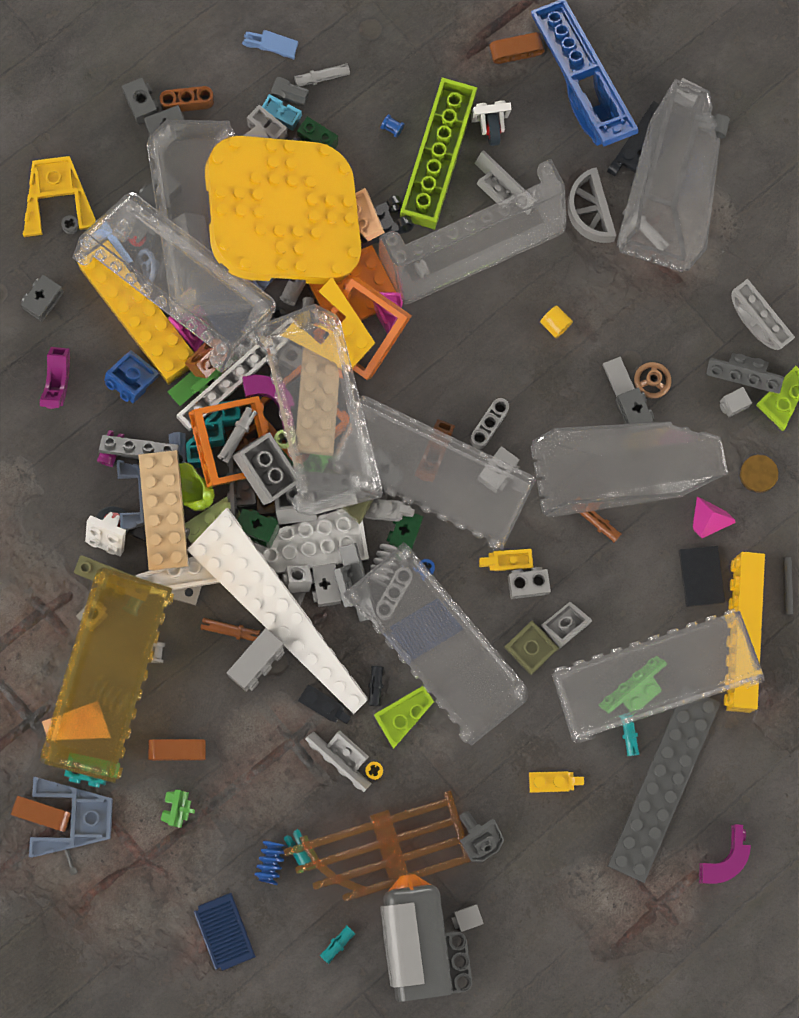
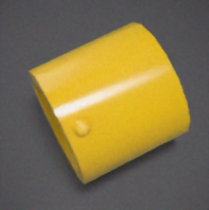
M556 305L541 319L540 323L555 338H558L570 327L573 321Z

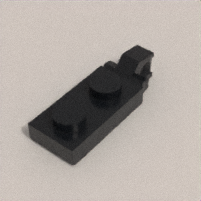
M309 684L298 702L329 721L336 723L339 719L348 724L351 719L349 715L343 712L345 707L341 706L342 704Z

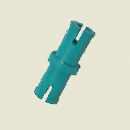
M633 716L621 717L624 731L622 737L625 739L627 756L640 755L636 738L638 733L635 732Z
M346 925L335 939L332 938L329 946L319 956L329 964L340 951L345 949L344 946L356 933Z

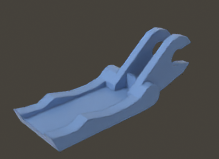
M266 30L263 31V34L252 32L244 34L246 39H244L242 44L246 47L259 48L277 53L283 57L295 59L298 41Z

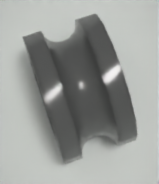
M69 215L62 219L61 225L67 234H74L79 230L78 220L74 216ZM73 221L74 227L70 226L68 228L67 223H71Z

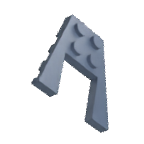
M33 777L32 797L72 798L70 838L30 837L29 858L111 839L112 798Z

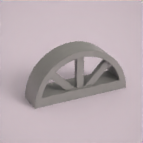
M595 167L580 175L573 184L567 204L568 216L574 228L582 236L595 242L610 243L615 241L616 232L598 170ZM589 181L593 195L579 187ZM575 193L595 205L575 209ZM598 211L590 226H587L579 218V215ZM599 220L601 222L603 232L594 230Z
M748 279L733 289L731 295L732 302L739 317L750 332L764 345L774 350H780L795 338Z

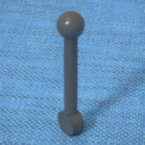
M61 835L59 838H67V837H66L65 835ZM66 849L65 853L70 866L69 873L76 875L78 870L73 865L69 849Z

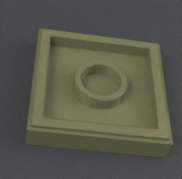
M533 621L526 625L504 647L530 675L559 649Z

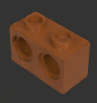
M209 337L185 364L195 377L207 379L232 352L221 338Z

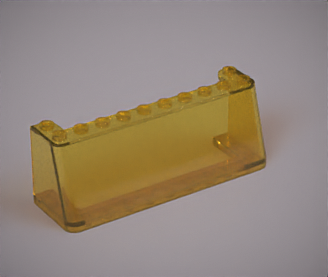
M106 568L96 571L43 745L40 762L113 783L116 782V779H120L123 768L120 767L119 758L123 759L126 747H123L125 739H129L131 733L130 721L135 719L137 713L135 704L137 700L140 701L143 689H140L142 681L145 682L147 679L148 670H146L148 662L151 663L153 659V643L158 641L160 632H157L158 626L163 624L165 618L163 609L168 604L171 605L174 593H171L173 588Z

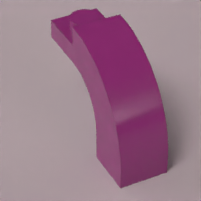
M51 347L47 354V378L40 398V406L54 409L64 404L70 368L69 348Z
M264 375L242 377L245 397L263 396L273 400L279 408L283 430L291 429L294 418L292 412H288V410L295 409V403L287 388L279 381Z
M731 825V849L723 861L716 864L699 863V883H722L735 877L744 868L750 855L751 845H743V841L746 840V830L743 829V825Z

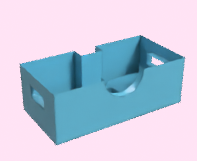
M270 94L262 105L266 111L292 131L302 117L301 110L289 104L285 107L283 101Z

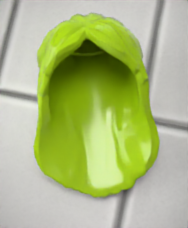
M180 463L183 505L193 511H203L209 508L215 497L213 487L207 488L205 479L198 474L191 464Z

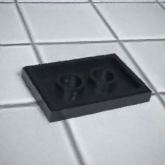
M718 546L680 549L679 556L686 607L725 603Z

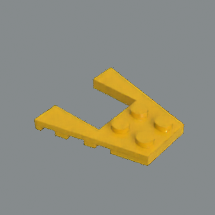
M70 156L32 161L23 236L43 235L38 199L75 194L79 229L98 228Z
M331 277L319 290V293L346 317L343 322L321 345L294 320L282 330L280 335L350 372L375 345V342Z

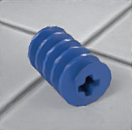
M263 841V844L267 846L266 849H261L265 856L259 857L263 864L256 866L261 872H256L254 875L259 878L258 881L278 885V882L273 880V878L280 877L275 871L282 869L277 863L284 862V859L279 855L286 854V851L282 849V846L286 845Z

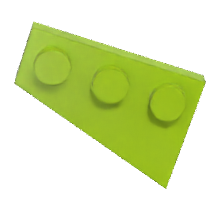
M795 366L784 377L779 394L769 392L756 405L782 431L785 430L799 401V368Z
M424 685L374 714L376 721L393 749L434 703Z

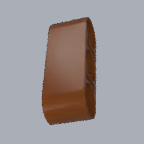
M537 32L496 40L489 45L495 64L536 57L545 52L541 35Z
M207 86L165 90L160 94V103L163 110L179 105L181 112L202 110L213 106L214 96L212 89ZM205 95L209 96L206 100L201 99ZM184 98H191L188 102L183 101ZM166 100H173L169 104L164 103Z
M149 740L148 760H206V740Z
M17 796L10 815L65 832L71 813Z

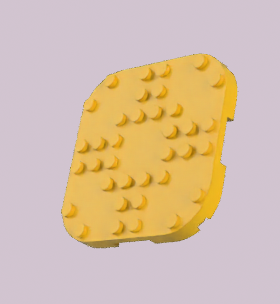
M250 136L228 137L220 141L213 148L205 165L206 191H209L211 223L209 225L210 243L216 260L219 264L222 263L227 267L229 273L246 280L270 281L271 278L306 280L307 284L325 285L331 277L338 283L354 270L361 256L354 177L347 160L338 151L322 143Z

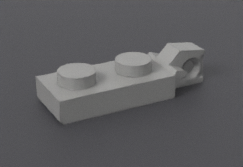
M374 499L364 517L372 520L400 521L402 516L413 517L415 509L401 501Z

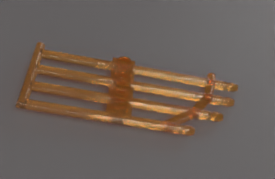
M451 790L444 792L445 799L394 815H390L389 810L370 815L371 822L309 841L307 835L300 837L301 844L283 850L285 856L306 851L310 857L311 862L295 867L297 874L317 868L328 877L322 879V881L319 880L312 883L313 889L338 884L353 890L351 893L348 892L342 895L343 901H350L353 898L356 899L390 888L403 875L415 874L421 878L471 862L460 842L465 837ZM448 806L451 818L396 835L393 823ZM454 825L457 837L402 854L399 842ZM373 829L377 839L375 842L319 859L313 849ZM460 844L463 856L408 873L405 861ZM376 849H380L383 858L381 861L341 874H335L326 866ZM386 868L389 880L367 887L349 880Z

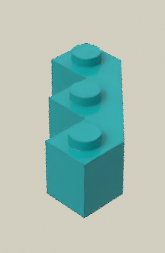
M241 406L213 412L204 421L211 447L224 446L226 444L224 427L235 426L236 421L240 420L242 416ZM193 436L186 443L187 462L194 468H199L202 466Z

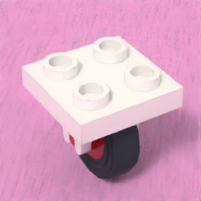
M497 101L494 105L479 103L472 110L471 123L480 122L482 135H487L490 146L500 145V134L505 131L504 119L508 118L512 110L511 102Z
M111 506L102 509L96 518L90 516L87 520L85 542L92 547H99L110 554H116L121 557L124 551L125 535L128 531L120 528V513L127 512L122 508Z

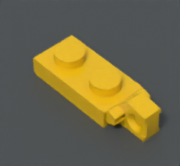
M532 549L493 551V553L488 554L489 557L479 558V567H489L490 571L533 568Z
M529 772V793L569 792V790H574L576 785H584V777H573V772Z

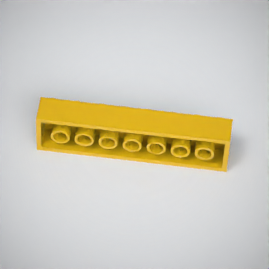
M109 241L77 262L80 270L168 385L190 370L185 362L194 352Z
M741 552L731 561L733 579L730 580L732 598L729 599L731 617L728 618L730 636L727 637L729 655L726 656V667L729 668L728 675L725 676V686H728L727 694L724 695V706H727L726 711L750 713L758 709L765 554Z

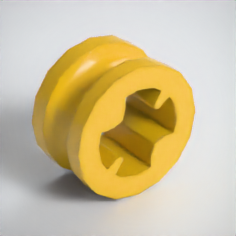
M370 762L366 766V775L372 780H377L383 775V767L378 762ZM373 765H375V768L377 766L380 768L377 776L369 774Z

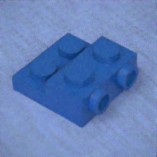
M130 350L106 372L104 381H106L105 384L110 390L116 389L124 401L134 403L146 392V388L159 377L160 373Z

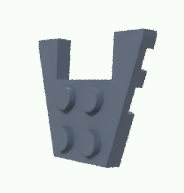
M117 460L118 479L138 478L140 512L120 513V528L128 531L145 525L140 467L137 464L131 465L124 463L122 460Z

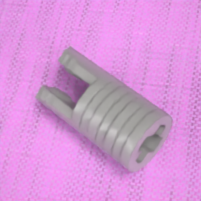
M289 279L280 299L288 305L295 306L306 284V280Z

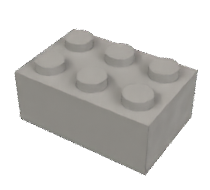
M270 432L262 435L232 455L263 505L271 503L301 482Z
M265 628L228 670L227 675L244 691L247 692L249 689L252 691L259 683L258 678L262 674L265 676L271 670L272 662L280 660L284 655V643Z

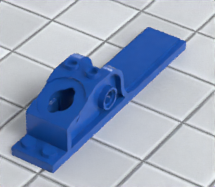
M558 0L532 10L531 16L564 75L572 110L582 129L590 136L595 145L602 144L604 147L638 134V127L566 0ZM592 75L594 89L600 105L592 107L586 94L583 93L579 86V80Z

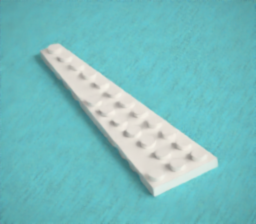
M342 508L317 517V520L300 522L280 528L271 549L253 543L276 574L285 573L286 566L309 565L310 569H313L312 566L332 563L336 565L343 564L338 547L353 543L357 544L361 561L369 560L363 520L359 524ZM194 556L188 558L189 567L152 570L135 575L153 584L149 594L220 583Z
M226 508L187 551L273 635L282 641L284 646L354 714L368 700L367 696L353 677L349 675L344 665L337 659L333 650L323 640L322 635L318 633L311 620L284 583L279 580L278 575L265 561L264 556L257 550L253 541L243 531L242 526L234 515Z

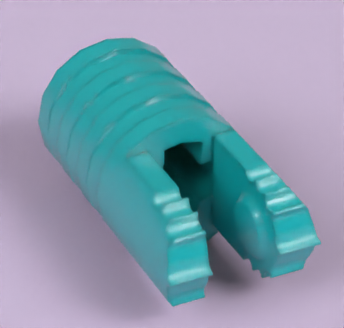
M297 829L294 831L293 836L299 847H297L291 836H285L284 840L300 869L316 861L300 830Z

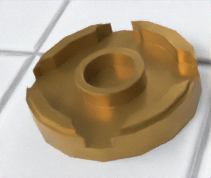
M754 455L743 463L740 470V478L748 490L762 493L770 490L776 484L779 472L777 465L772 459L764 455Z

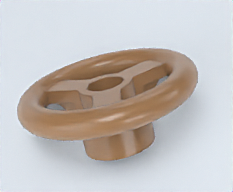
M645 363L635 373V387H639L640 391H643L647 398L662 397L671 387V375L668 369L660 363ZM647 368H651L646 380L640 382L642 372ZM657 369L661 370L665 375V385L661 383L662 374ZM654 377L656 378V381L653 382L650 378ZM648 385L656 386L661 391L650 393L644 390L643 387Z

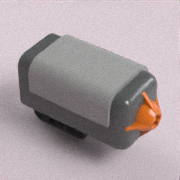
M415 874L400 876L383 897L384 906H380L390 986L394 987L395 999L402 1002L468 991L472 986L467 939L461 932L445 933L439 889ZM455 935L461 938V944L458 947L452 944V938ZM457 956H462L464 959V964L461 967H456L454 963ZM464 976L467 984L465 987L459 988L457 980L459 977Z

